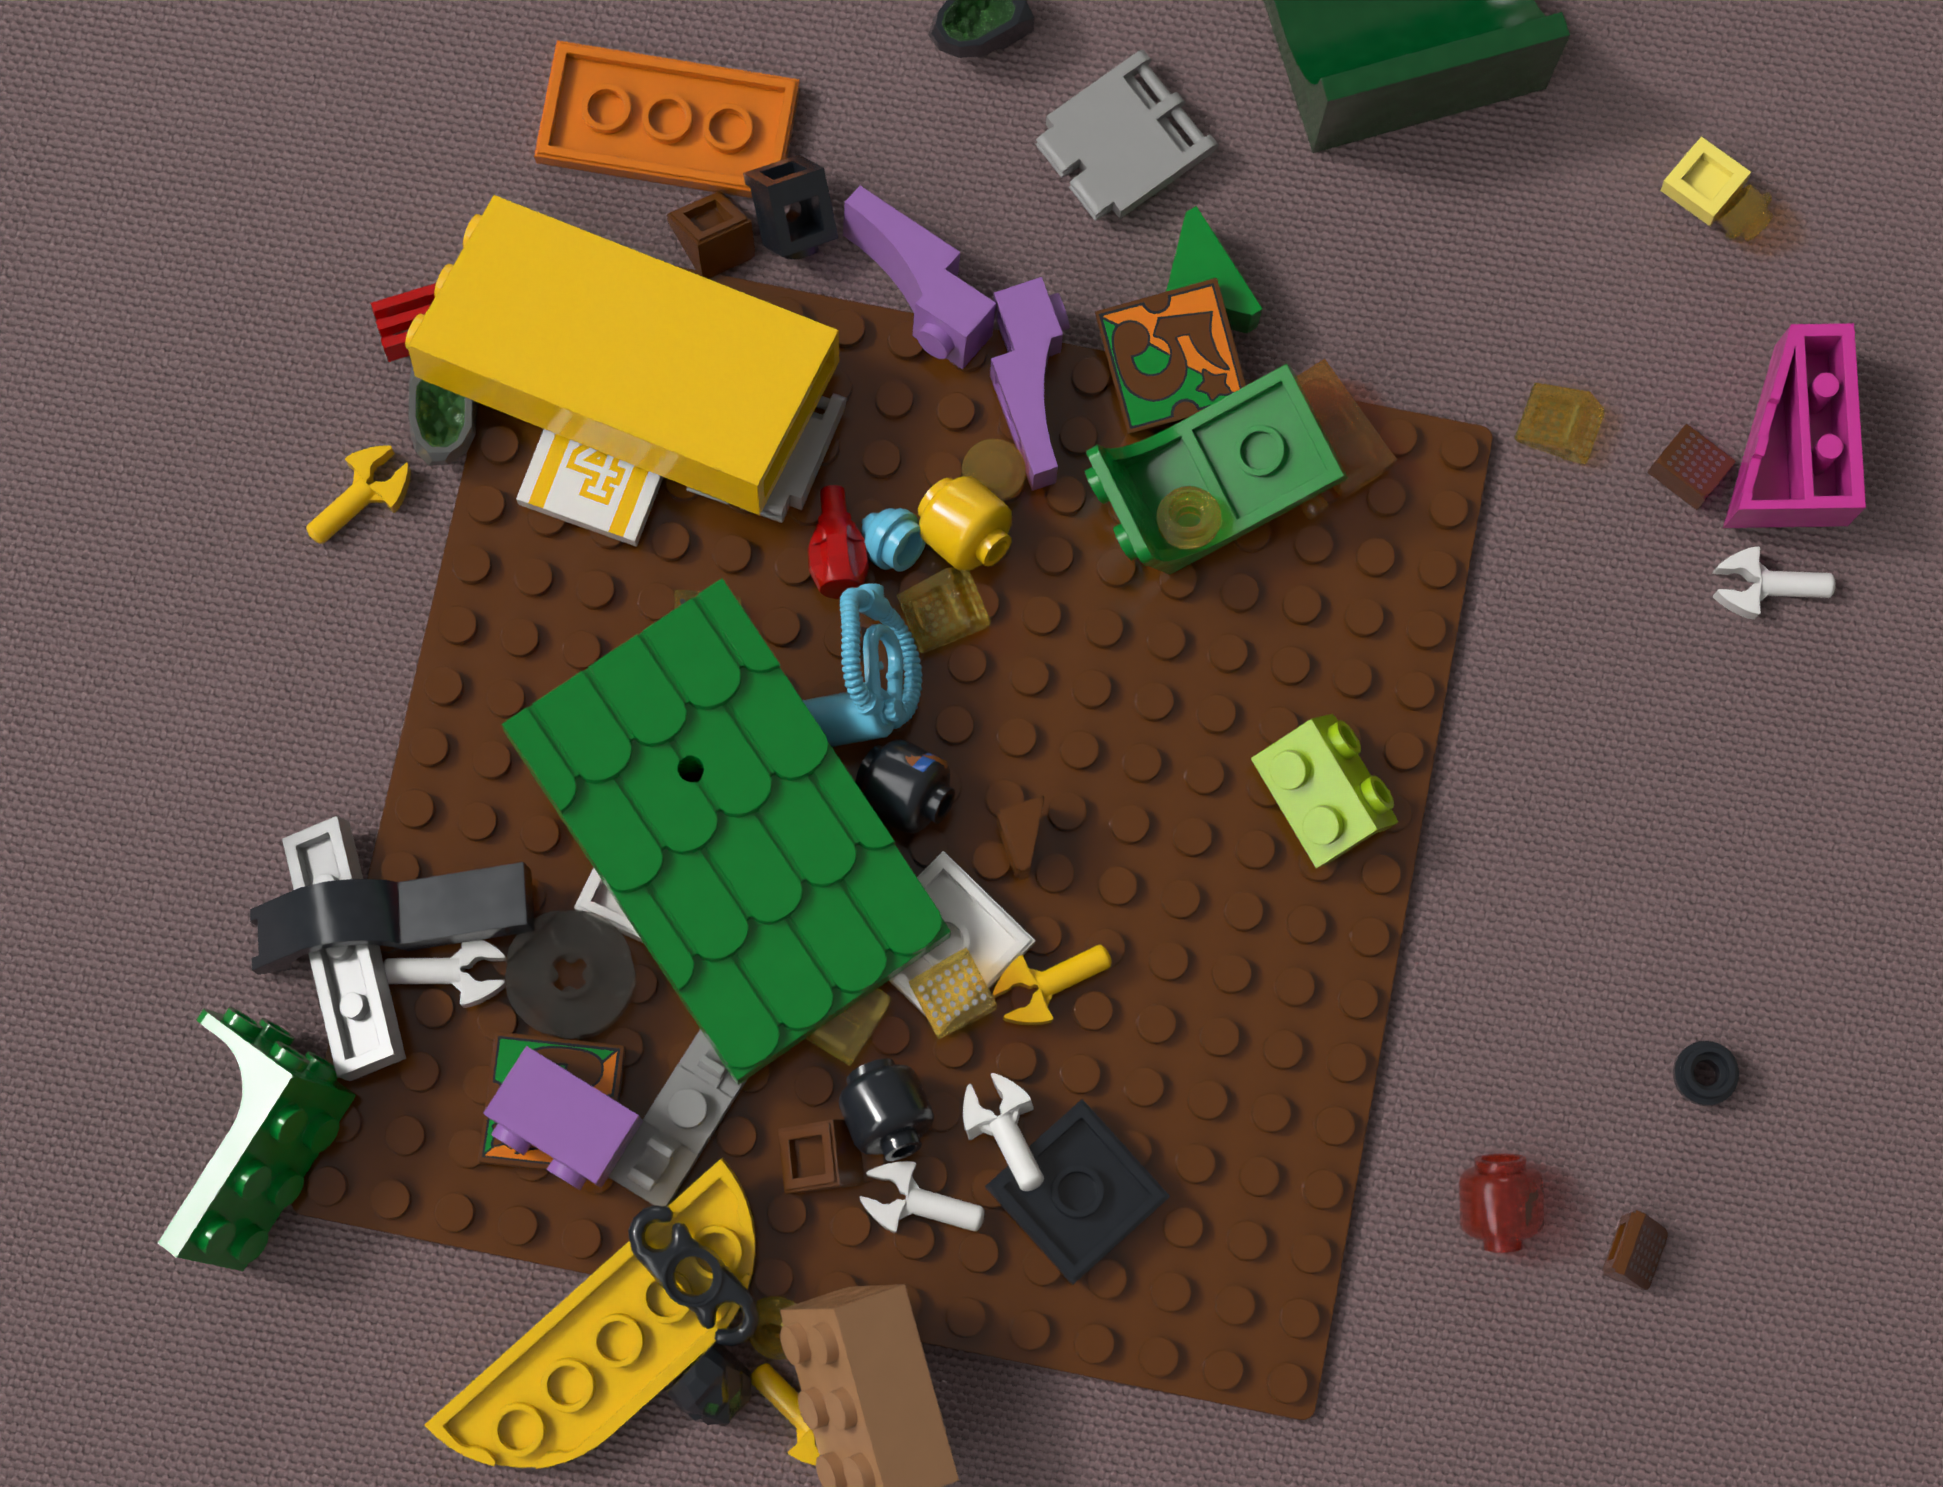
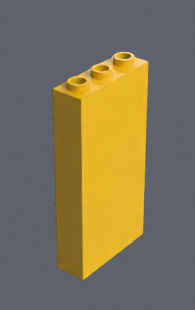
M493 195L482 215L475 214L470 220L464 234L463 249L454 265L448 263L440 272L434 290L435 298L425 315L418 314L409 327L405 346L409 350L415 377L757 515L761 514L839 364V330L496 195Z

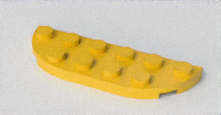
M722 1157L668 1206L673 1211V1219L670 1222H655L647 1227L645 1241L654 1249H663L668 1246L672 1239V1226L678 1222L683 1223L687 1226L692 1238L701 1245L715 1251L723 1263L748 1289L754 1270L756 1254L754 1221L743 1187L734 1171ZM629 1241L424 1426L451 1449L483 1464L516 1468L536 1467L538 1469L568 1462L584 1455L610 1437L715 1342V1332L718 1329H726L740 1306L733 1302H725L717 1309L715 1326L711 1329L703 1328L693 1311L676 1303L669 1297L665 1289L632 1253ZM694 1256L687 1257L678 1263L675 1269V1280L679 1288L685 1293L698 1295L710 1288L713 1281V1272L710 1265L704 1259Z

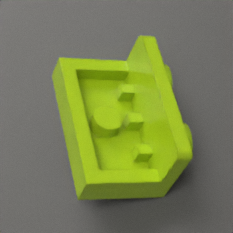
M1333 714L1308 720L1251 758L1316 868L1327 865L1374 834L1387 830L1398 823L1392 811L1394 800L1389 789L1380 778L1375 775L1371 776L1359 756L1361 745L1357 736L1349 725L1344 721H1338Z

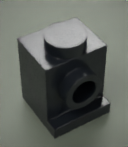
M796 155L743 173L745 185L751 188L764 247L785 259H801L818 252V245L838 239L825 170L822 166L801 155ZM791 204L790 210L785 214L784 206Z

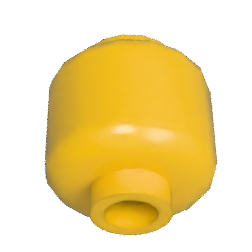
M962 476L954 480L952 478H944L938 481L924 495L919 504L920 537L957 570H972L982 564L987 567L992 566L1005 555L1010 547L1011 537L1008 533L1012 525V511L1000 498L972 476Z

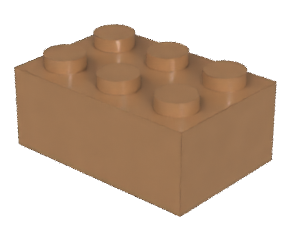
M905 1284L849 1286L779 1310L784 1325L780 1332L781 1345L787 1359L796 1368L802 1390L798 1395L799 1410L804 1422L814 1433L820 1455L816 1459V1470L822 1487H943L959 1481Z

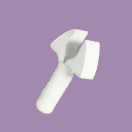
M1759 546L1750 547L1735 553L1720 563L1713 571V574H1740L1748 582L1754 583L1746 591L1718 589L1713 595V598L1728 610L1753 620L1760 615V602L1767 596L1830 598L1834 594L1836 587L1835 578L1831 573L1769 571L1759 562Z
M484 940L463 942L462 949L451 958H387L383 963L388 984H453L461 991L460 1004L464 1008L478 1005L492 998L507 986L504 980L480 982L474 980L468 973H463V970L472 968L480 960H508L500 950Z
M991 1073L994 1086L999 1096L1003 1099L1000 1105L1001 1115L996 1116L993 1111L983 1109L971 1084H968L963 1104V1122L968 1138L971 1140L982 1133L994 1136L1020 1189L1032 1191L1043 1183L1044 1176L1017 1125L1021 1114L1034 1109L1031 1098L1014 1082L1001 1075Z
M900 1161L888 1163L867 1172L868 1177L893 1182L896 1184L899 1192L906 1196V1199H897L890 1204H881L877 1200L860 1196V1201L867 1212L881 1226L893 1233H897L899 1220L911 1214L974 1232L979 1230L983 1224L985 1213L982 1206L920 1189L912 1177L916 1167L915 1162Z

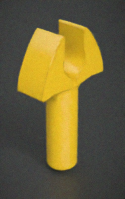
M385 445L366 448L354 452L345 458L348 466L354 470L353 484L307 524V533L315 542L319 544L326 543L369 503H386L390 510L396 513L406 496L411 479V469L408 463L400 467L391 479L385 482H374V472L377 467L385 464L395 455L392 446Z
M1099 944L1041 972L1028 968L1023 955H1021L1004 971L995 986L992 998H996L1016 986H1022L1027 989L1037 988L1038 991L1033 993L1031 1002L1026 1007L1018 1008L1005 1014L1003 1020L1019 1025H1044L1051 1023L1054 1017L1047 1007L1052 995L1110 968L1112 964L1111 956L1108 950Z
M761 1364L751 1374L752 1385L797 1431V1444L788 1451V1454L797 1460L816 1466V1459L820 1455L813 1430L806 1425L801 1416L798 1405L799 1393L770 1364Z

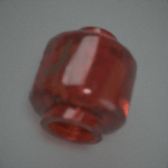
M1494 1153L1477 1156L1474 1159L1475 1166L1464 1170L1460 1175L1459 1204L1461 1229L1470 1237L1483 1240V1248L1486 1251L1497 1253L1520 1251L1523 1249V1240L1539 1234L1544 1227V1184L1542 1173L1527 1165L1526 1157L1523 1155Z

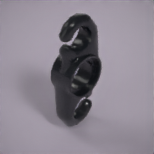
M659 1205L642 1209L632 1219L628 1229L631 1251L665 1289L673 1301L689 1308L696 1314L703 1328L711 1329L715 1326L717 1309L725 1302H733L740 1306L743 1313L741 1324L734 1329H718L715 1332L714 1339L719 1345L736 1346L745 1343L755 1334L760 1322L757 1301L723 1263L715 1251L701 1245L692 1238L687 1226L683 1223L678 1222L672 1226V1239L668 1246L663 1249L650 1247L645 1241L647 1227L655 1222H670L673 1219V1211L669 1207ZM699 1257L710 1265L713 1272V1281L710 1288L704 1293L691 1295L682 1291L677 1285L675 1269L684 1258Z

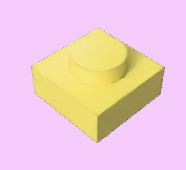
M1701 136L1665 178L1660 191L1708 226H1711L1748 182L1751 171Z

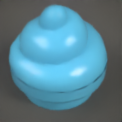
M888 508L879 513H870L862 519V536L865 539L868 557L876 566L884 570L893 568L896 571H904L911 567L920 557L926 543L919 535L918 517L909 510Z

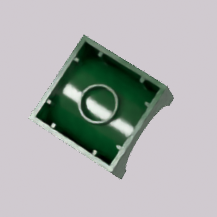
M1263 0L1312 153L1544 90L1549 84L1570 37L1563 12L1546 16L1534 0Z

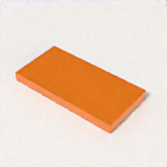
M557 40L534 154L535 161L538 164L710 192L721 191L723 194L753 198L751 188L745 185L743 173L787 159L800 91V79Z

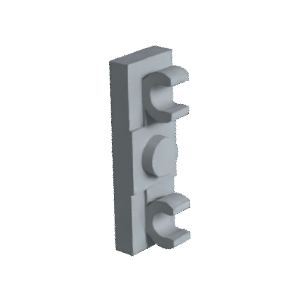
M701 1029L645 1115L643 1123L609 1175L610 1179L652 1205L669 1206L747 1081L745 1080L739 1085L736 1084Z

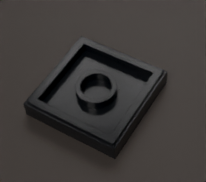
M1083 1099L1029 1146L1044 1176V1181L1038 1188L1032 1191L1021 1190L1009 1165L985 1186V1189L1071 1285H1074L1170 1197Z

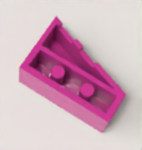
M1854 323L1791 324L1775 345L1723 528L1849 526L1866 508Z

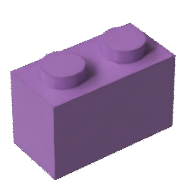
M527 1046L483 1113L497 1123V1126L491 1133L493 1137L524 1156L531 1145L549 1155L553 1160L547 1170L578 1190H581L586 1180L602 1188L643 1123V1120L636 1113Z

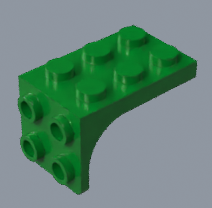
M1288 364L1279 367L1156 435L1123 447L1104 448L1096 445L1086 451L1092 467L1085 470L1087 480L1102 504L1110 501L1120 521V524L1114 526L1113 530L1126 556L1131 561L1139 558L1146 567L1149 566L1170 575L1349 479L1292 367Z
M229 1007L225 1014L203 1008L196 1020L227 1044L239 1064L243 1087L241 1105L230 1131L165 1230L158 1244L176 1258L244 1272L247 1265L254 1261L265 1249L269 1238L268 1232L283 1209L289 1206L300 1194L304 1185V1176L318 1154L325 1150L336 1138L340 1127L339 1122L356 1097V1094L337 1081L338 1077L332 1063L312 1052H307L304 1057L290 1046L295 1037L276 1023L265 1018H261L258 1023L248 1015L232 1007Z

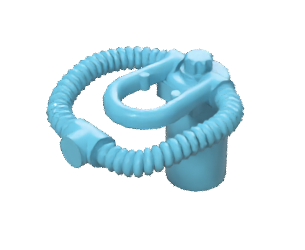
M863 584L858 588L851 587L840 596L841 649L843 651L841 656L844 658L841 663L844 665L842 671L845 673L843 678L846 680L847 692L802 700L826 735L831 747L887 737L892 733L893 729L900 728L912 718V715L915 714V710L918 708L917 704L920 702L921 684L923 682L921 677L923 674L921 672L922 666L919 664L921 662L918 657L919 652L916 651L917 646L914 644V639L910 638L912 634L908 631V626L904 623V620L892 608L888 599L884 597V587L880 584ZM860 613L882 623L871 625L867 628L864 635L865 682L861 676V665L858 664L861 661L859 658V644L861 643ZM879 639L883 642L888 655L887 691L881 688L880 669H883L884 666L882 661H879ZM903 669H904V671H905V672H904V676H905V678H904V685H903Z

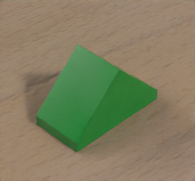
M1195 206L1185 213L1166 292L1217 278L1231 330L1247 334L1258 327L1262 307L1200 210Z

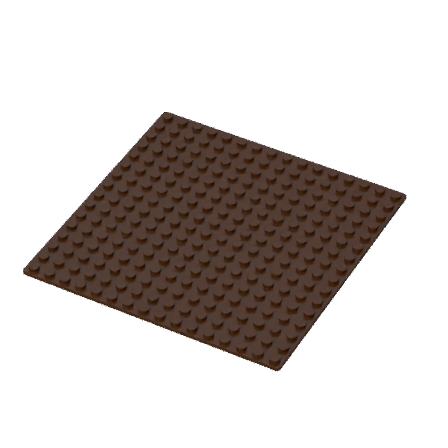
M679 267L694 274L700 275L694 269ZM717 274L709 279L839 330V364L822 396L831 399L835 393L846 397L845 409L802 510L790 506L781 523L740 509V507L730 503L725 504L686 491L687 486L664 477L637 547L518 505L517 495L544 429L479 403L476 416V435L466 455L367 879L402 882L524 862L532 871L535 931L482 939L500 950L508 960H480L472 968L463 970V973H468L474 980L480 982L504 980L507 986L492 998L478 1005L464 1008L460 1004L461 991L453 984H388L406 1059L352 1081L338 1077L337 1081L356 1094V1097L339 1122L340 1127L336 1138L325 1150L318 1154L304 1176L303 1188L298 1197L292 1202L293 1210L306 1217L592 1275L630 1241L628 1229L632 1219L642 1209L654 1205L609 1177L602 1188L586 1180L581 1190H578L550 1171L478 1162L495 1032L625 1046L626 1054L619 1103L639 1115L643 1120L700 1030L644 943L575 912L574 906L594 867L504 733L502 723L523 709L530 707L534 702L579 672L586 670L588 666L682 605L680 599L683 598L685 601L696 597L698 593L723 578L780 663V668L802 700L847 692L846 680L843 678L845 673L842 671L844 665L841 663L844 658L841 656L843 651L841 649L840 599L828 598L819 592L809 572L808 546L816 525L819 523L818 517L822 514L820 490L829 485L844 487L847 512L851 514V520L862 534V519L870 513H879L888 508L907 509L915 514L920 521L918 516L919 504L933 485L944 478H952L954 480L962 476H972L1000 498L1012 511V525L1008 533L1011 537L1009 549L994 565L987 567L982 564L972 570L955 569L927 544H925L917 561L904 571H896L893 568L884 570L869 560V569L864 584H880L884 587V597L888 599L892 608L904 620V623L908 626V631L912 634L910 638L914 639V644L917 646L916 651L919 652L918 657L921 660L919 664L922 666L921 672L923 674L921 677L923 681L921 684L922 690L920 691L921 697L919 698L920 702L917 704L918 708L915 710L912 718L900 728L893 729L892 733L887 737L835 746L832 749L854 781L867 753L874 746H884L895 739L909 741L947 761L951 772L949 787L955 790V798L950 811L940 823L936 824L931 821L924 829L912 834L902 832L881 821L916 877L944 851L1035 940V944L1023 955L1027 967L1042 972L1099 944L1108 950L1112 961L1111 967L1052 995L1047 1007L1054 1017L1051 1023L1044 1025H1019L1004 1021L1005 1014L1018 1008L1026 1007L1031 1002L1033 993L1038 990L1037 988L1027 989L1022 986H1016L1008 992L992 998L995 984L985 994L986 999H980L977 1005H974L945 1035L888 980L748 1078L671 1203L722 1157L741 1183L753 1216L756 1254L748 1291L756 1299L757 1307L760 1310L780 1314L779 1310L849 1286L905 1284L921 1343L1296 1420L1309 1419L1316 1409L1492 445L1491 431L1481 425L1304 391L1349 479L1170 575L1149 566L1146 567L1139 558L1131 561L1126 556L1113 530V527L1120 524V521L1110 501L1102 504L1087 480L1085 470L1092 467L1086 451L1096 445L1104 448L1127 446L1156 435L1186 418L1128 434L1106 352L1103 350L1062 343L1061 353L1049 356L1044 375V405L1050 443L1058 466L1056 483L1032 491L990 377L991 358L1008 353L1000 330L993 329L990 339L970 362L961 369L946 358L938 359L933 357L922 348L917 338L912 336L914 313ZM1244 379L1246 386L1254 382V380ZM816 407L814 412L824 415L825 410ZM964 580L968 581L967 586L962 585ZM954 584L958 585L957 590L952 589ZM946 588L948 593L943 594L942 589ZM971 589L972 594L967 595L966 590ZM933 592L938 594L937 598H932ZM957 593L962 594L960 599L956 598ZM923 596L927 597V602L925 603L921 601ZM946 597H950L952 601L950 603H947L945 599ZM974 597L976 601L975 603H970L969 599ZM913 600L917 602L915 607L911 605ZM936 601L941 602L940 607L935 606ZM961 601L965 602V607L963 608L959 606ZM926 605L931 606L930 611L925 610ZM951 605L955 607L953 612L949 610ZM974 606L979 607L978 612L973 611ZM916 609L921 611L920 615L914 613ZM941 609L945 611L943 616L939 615V610ZM964 610L969 611L968 616L963 615ZM860 613L861 643L859 644V658L861 661L858 664L861 665V676L865 682L864 635L867 628L871 625L882 623ZM929 614H934L935 618L930 620L928 616ZM954 614L959 616L958 620L952 618ZM979 614L983 616L981 621L977 620V615ZM919 618H923V619H924V623H923V624H920V623L918 622V619H919ZM944 618L948 619L947 624L942 623ZM967 619H972L973 623L968 625L966 621ZM937 622L938 627L933 628L932 623ZM957 623H961V624H962V628H961V629H958V628L956 627V624H957ZM923 626L928 628L927 632L922 631ZM951 627L952 632L947 633L946 628ZM937 631L942 632L940 637L936 636ZM926 635L932 637L930 641L925 639ZM879 639V661H882L884 666L883 669H880L881 688L887 691L888 655L883 642ZM903 669V685H904V678H905V676H904V672H905L904 669ZM1333 714L1338 721H1344L1349 725L1357 736L1361 745L1359 756L1371 776L1375 775L1380 778L1389 789L1394 800L1392 811L1398 823L1387 830L1374 834L1327 865L1316 868L1251 758L1308 720ZM1044 796L1043 810L1029 877L1019 881V878L1014 876L996 825L997 814L1003 808ZM462 943L412 951L379 945L384 963L387 958H451L462 949ZM328 1043L325 1059L334 1065ZM889 1058L895 1064L907 1065L916 1072L934 1112L931 1129L920 1138L922 1146L918 1151L896 1161H887L884 1154L869 1155L862 1153L864 1184L860 1186L785 1194L778 1129L827 1120H844L838 1101L842 1090L847 1086L846 1078L853 1070L868 1062ZM991 1073L1001 1075L1014 1082L1031 1098L1034 1109L1021 1114L1017 1124L1028 1147L1083 1099L1170 1196L1074 1285L1068 1282L985 1189V1186L1004 1170L1008 1163L994 1136L982 1133L969 1140L963 1122V1104L967 1086L971 1084L980 1106L983 1109L993 1111L996 1116L1001 1115L1000 1105L1003 1099L999 1096L994 1086ZM900 1161L915 1162L916 1167L912 1177L920 1189L982 1206L985 1213L983 1224L979 1230L974 1232L911 1214L899 1220L897 1233H893L881 1226L867 1212L860 1201V1196L877 1200L881 1204H890L897 1199L904 1200L906 1196L899 1192V1189L893 1182L868 1177L867 1172L888 1163Z

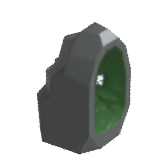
M411 366L408 418L415 452L429 466L449 465L468 451L476 435L478 402L415 377L413 367Z

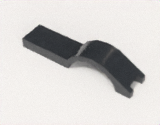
M524 862L402 882L381 879H346L325 881L297 888L250 909V922L258 926L259 954L252 958V971L257 975L291 970V963L302 955L320 949L345 945H380L412 951L535 931L532 871Z

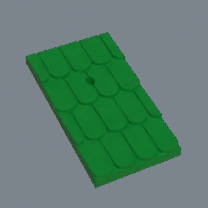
M723 578L644 629L640 634L635 635L588 666L586 670L579 672L534 702L530 707L523 709L502 723L504 733L737 1085L747 1080L951 936V931L942 919L940 911L895 846V841L828 743L826 735L780 668V663Z

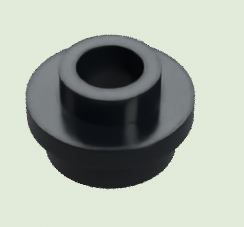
M1699 1041L1684 1048L1677 1056L1673 1066V1079L1676 1088L1685 1099L1696 1105L1712 1106L1725 1101L1735 1091L1739 1081V1068L1735 1057L1726 1047L1713 1041ZM1700 1062L1709 1064L1715 1071V1080L1710 1086L1700 1084L1694 1076V1069Z

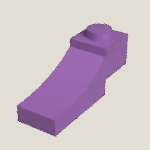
M859 186L845 201L843 236L869 255L889 275L903 293L914 313L912 336L917 338L922 348L933 357L938 359L946 358L963 369L992 336L996 303L958 278L960 252L862 186Z
M1042 277L994 292L993 299L996 303L995 319L1008 353L991 358L990 377L1032 491L1056 483L1058 466L1050 443L1046 423L1044 375L1049 356L1061 353L1062 331L1069 329L1067 313L1058 293L1048 295Z

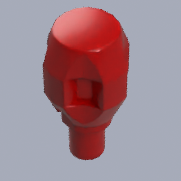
M829 485L820 490L822 514L818 517L819 523L816 525L808 546L809 572L819 592L828 598L840 599L842 593L848 588H858L864 584L869 569V557L865 546V539L856 524L851 520V514L847 512L844 487Z

